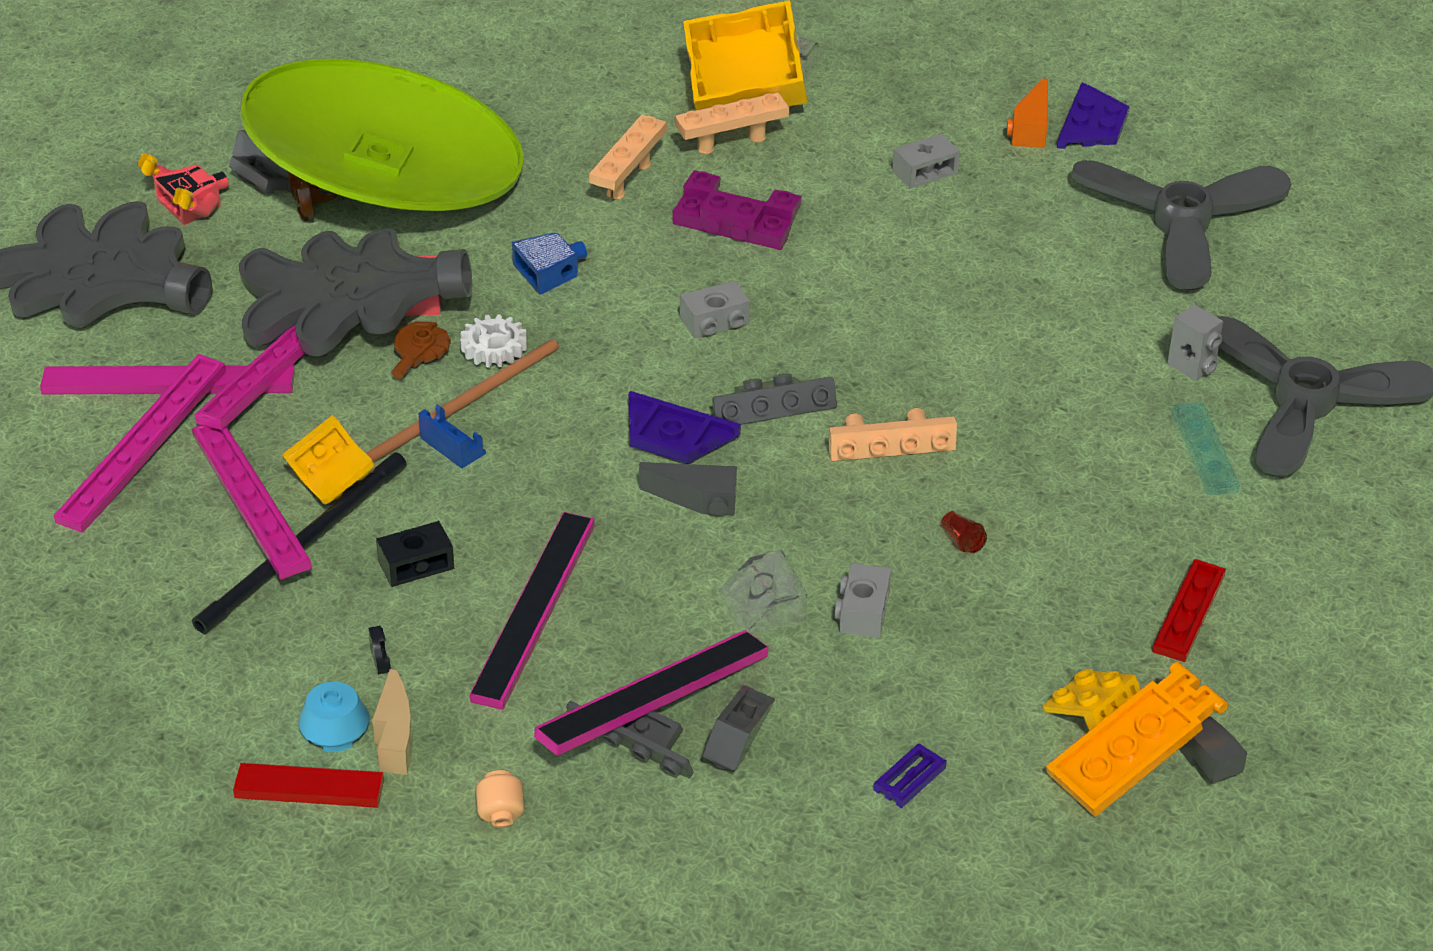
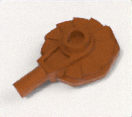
M421 321L410 323L399 329L395 335L394 350L400 354L402 359L392 370V375L396 379H402L411 367L416 368L422 361L426 363L436 358L440 359L445 352L448 353L451 339L447 331L437 327V322Z

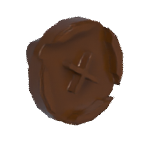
M288 172L292 196L300 204L297 207V212L303 221L314 219L313 205L331 201L338 196V194L330 191L322 192L318 186L308 183Z

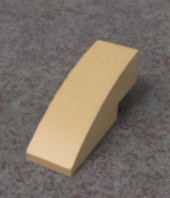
M390 669L372 719L374 743L378 744L379 772L408 775L413 744L409 700L397 670Z

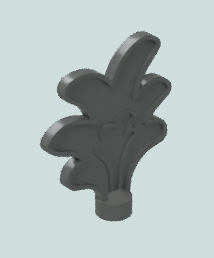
M140 201L126 203L111 209L98 220L92 233L86 229L83 212L78 205L65 204L58 206L39 222L36 229L38 243L15 245L0 249V289L11 287L8 298L12 313L17 317H29L60 305L63 320L67 324L76 327L88 325L111 309L136 302L167 304L172 310L193 315L199 314L204 310L209 301L212 279L210 272L205 267L178 262V258L185 247L182 231L178 227L164 226L147 232L150 222L146 204Z
M391 228L379 229L368 233L361 238L357 247L348 245L336 232H321L309 239L303 246L301 251L303 262L287 259L266 248H258L245 255L239 263V272L245 288L259 298L250 305L242 319V329L246 342L252 346L267 344L296 325V334L300 347L310 356L327 354L341 341L350 329L361 323L362 328L366 332L372 334L388 333L399 325L410 308L427 298L441 295L445 300L469 298L472 293V269L469 255L465 249L440 251L435 258L414 256L400 248L396 231Z

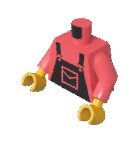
M147 153L141 155L138 166L144 175H152L154 177L157 200L183 225L189 224L201 216L208 217L215 208L220 206L219 190L229 186L224 172L220 171L209 175L199 165L170 170L162 165H156L158 160L154 156Z

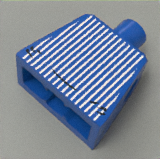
M550 233L512 242L513 265L539 295L577 277V261L587 257V249L582 241L569 245L559 233Z

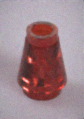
M954 511L948 512L943 517L942 527L961 551L976 553L984 547L987 541V534L982 524Z

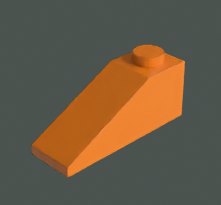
M1042 78L1014 108L1013 119H1008L1007 135L1012 136V146L1045 148L1048 127V79Z

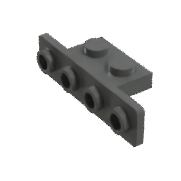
M239 130L229 167L239 173L238 176L241 179L256 184L257 189L262 192L273 193L274 190H287L292 194L288 171L267 157L254 144L245 130Z
M789 373L775 375L772 381L762 382V379L743 381V386L734 387L735 393L714 396L712 398L714 416L739 424L837 407L834 378L829 376L801 381L792 377V374Z
M569 701L566 708L569 712L581 705ZM654 710L600 736L605 742L614 747L622 745L630 749V752L636 758L644 762H648L650 759L660 764L661 769L674 777H678L680 774L690 779L694 773L687 758L671 751V748L683 731L681 724Z

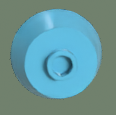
M333 681L322 683L309 692L300 713L298 725L308 743L311 741L313 744L323 747V751L339 752L353 747L352 743L359 739L362 734H366L370 715L367 707L350 685Z

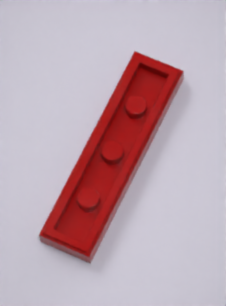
M1197 559L1193 560L1155 640L1153 653L1186 662L1225 577L1226 568Z
M240 763L233 793L234 798L378 808L384 784V773Z

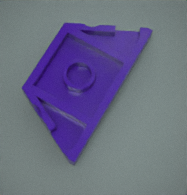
M1081 82L1059 135L1057 148L1064 149L1066 144L1081 143L1082 147L1117 145L1128 117L1130 106Z
M630 391L628 394L630 446L688 464L739 437L741 434V424L633 391Z

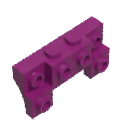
M694 170L683 186V196L673 210L674 225L782 250L788 240L794 218L801 206V195L774 189L767 202L718 191L721 176L704 171Z

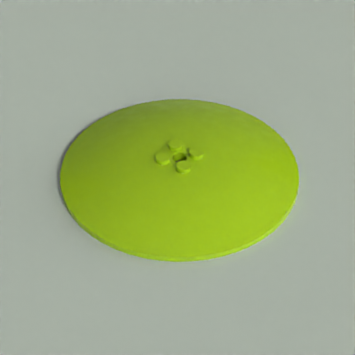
M312 59L287 63L257 76L247 86L241 101L240 116L243 127L250 139L267 157L308 183L365 203L417 211H446L471 208L493 201L507 193L518 181L523 167L524 155L518 137L497 113L481 101L452 85L400 67L351 59Z

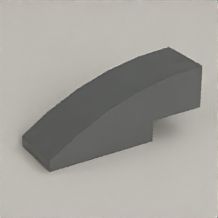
M1211 716L1202 722L1203 730L1179 749L1192 767L1199 765L1212 783L1244 772L1247 752Z

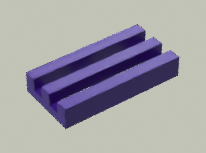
M918 743L874 782L873 790L878 794L883 792L885 794L884 798L889 801L894 799L896 805L903 808L946 769L947 761ZM919 757H925L916 766L911 767L905 773V776L901 780H899L893 787L889 785L909 766H911Z

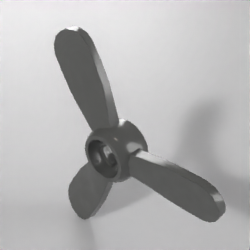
M1090 160L1075 163L1071 174L1072 178L1081 185L1154 211L1156 226L1162 232L1168 234L1165 250L1167 280L1171 285L1180 289L1202 287L1210 280L1211 257L1209 244L1204 232L1208 229L1212 215L1251 210L1281 201L1288 196L1291 187L1288 175L1281 169L1273 166H1258L1229 175L1206 187L1190 181H1175L1162 188L1120 169Z
M1217 317L1223 321L1222 342L1219 347L1276 384L1275 395L1281 408L1268 424L1256 450L1257 466L1268 474L1288 475L1298 471L1303 466L1313 439L1315 419L1325 417L1334 409L1336 402L1401 404L1423 402L1433 397V369L1422 362L1393 361L1372 363L1337 371L1330 363L1319 358L1308 356L1290 359L1275 345L1245 323L1231 317Z

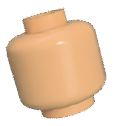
M505 770L491 771L478 782L475 790L478 815L482 820L490 822L494 827L503 828L512 825L513 820L518 819L523 814L525 809L523 785L520 779L513 776L511 772Z

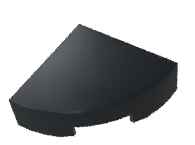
M380 625L368 628L370 650L378 675L389 673L391 664L385 650L386 639L383 628Z

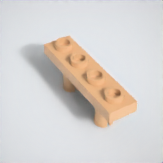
M768 93L756 98L741 99L738 102L715 105L711 108L675 115V126L685 140L697 137V149H699V152L709 154L714 151V133L749 126L750 140L753 142L764 141L766 139V122L789 117V106L779 93Z
M641 115L589 173V183L607 188L606 194L609 198L612 196L613 199L623 198L625 195L624 180L635 167L639 166V169L650 167V150L666 133L667 122L652 116Z
M921 408L911 409L907 414V421L865 424L860 414H850L845 420V426L829 428L830 460L841 461L956 450L957 422L954 416L927 419L924 410Z

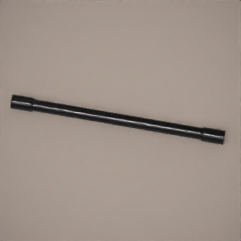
M393 452L376 466L372 473L300 531L296 537L303 549L305 550L381 485L389 482L407 466L405 458L400 453ZM265 560L220 599L213 601L192 619L194 628L204 635L224 620L229 612L274 576L276 572L269 560Z

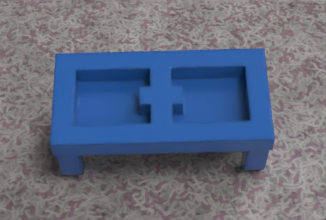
M438 404L435 406L436 416L434 419L431 418L429 411L426 409L418 413L420 438L461 469L486 454V450L483 449L482 436L474 432L473 439H471L445 419V410Z

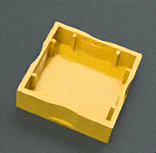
M790 0L752 7L737 13L716 14L683 21L687 52L691 63L690 76L696 111L711 108L715 105L738 102L741 99L756 98L768 93H779L788 106L808 103Z

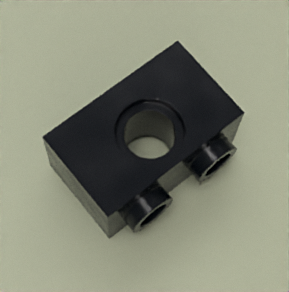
M440 521L376 538L378 562L391 587L455 569L453 545Z

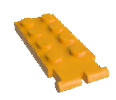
M1177 661L1171 665L1169 669L1171 674L1161 682L1156 684L1152 680L1046 766L1048 775L1094 817L1098 816L1202 731V722L1216 711L1222 714L1227 710L1229 703L1206 684L1199 687L1201 680L1180 662Z

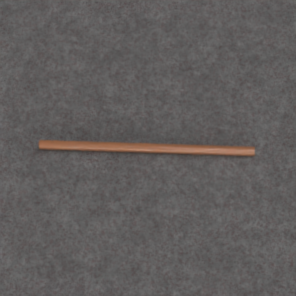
M554 339L549 340L441 406L445 410V419L558 350V343ZM436 411L430 413L431 418L434 419ZM419 421L366 452V454L375 463L420 435Z

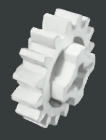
M498 314L495 319H491L489 315H485V320L474 318V325L465 324V331L460 333L461 352L465 353L467 360L474 358L475 365L485 362L486 367H490L492 363L502 367L504 361L512 364L514 357L521 358L522 351L527 350L526 329H522L521 322L513 324L512 317L504 320Z

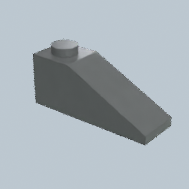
M640 462V490L700 514L717 516L735 515L737 466Z
M743 685L716 719L703 757L711 760L712 764L721 769H732L735 771L746 756L774 704L775 698Z

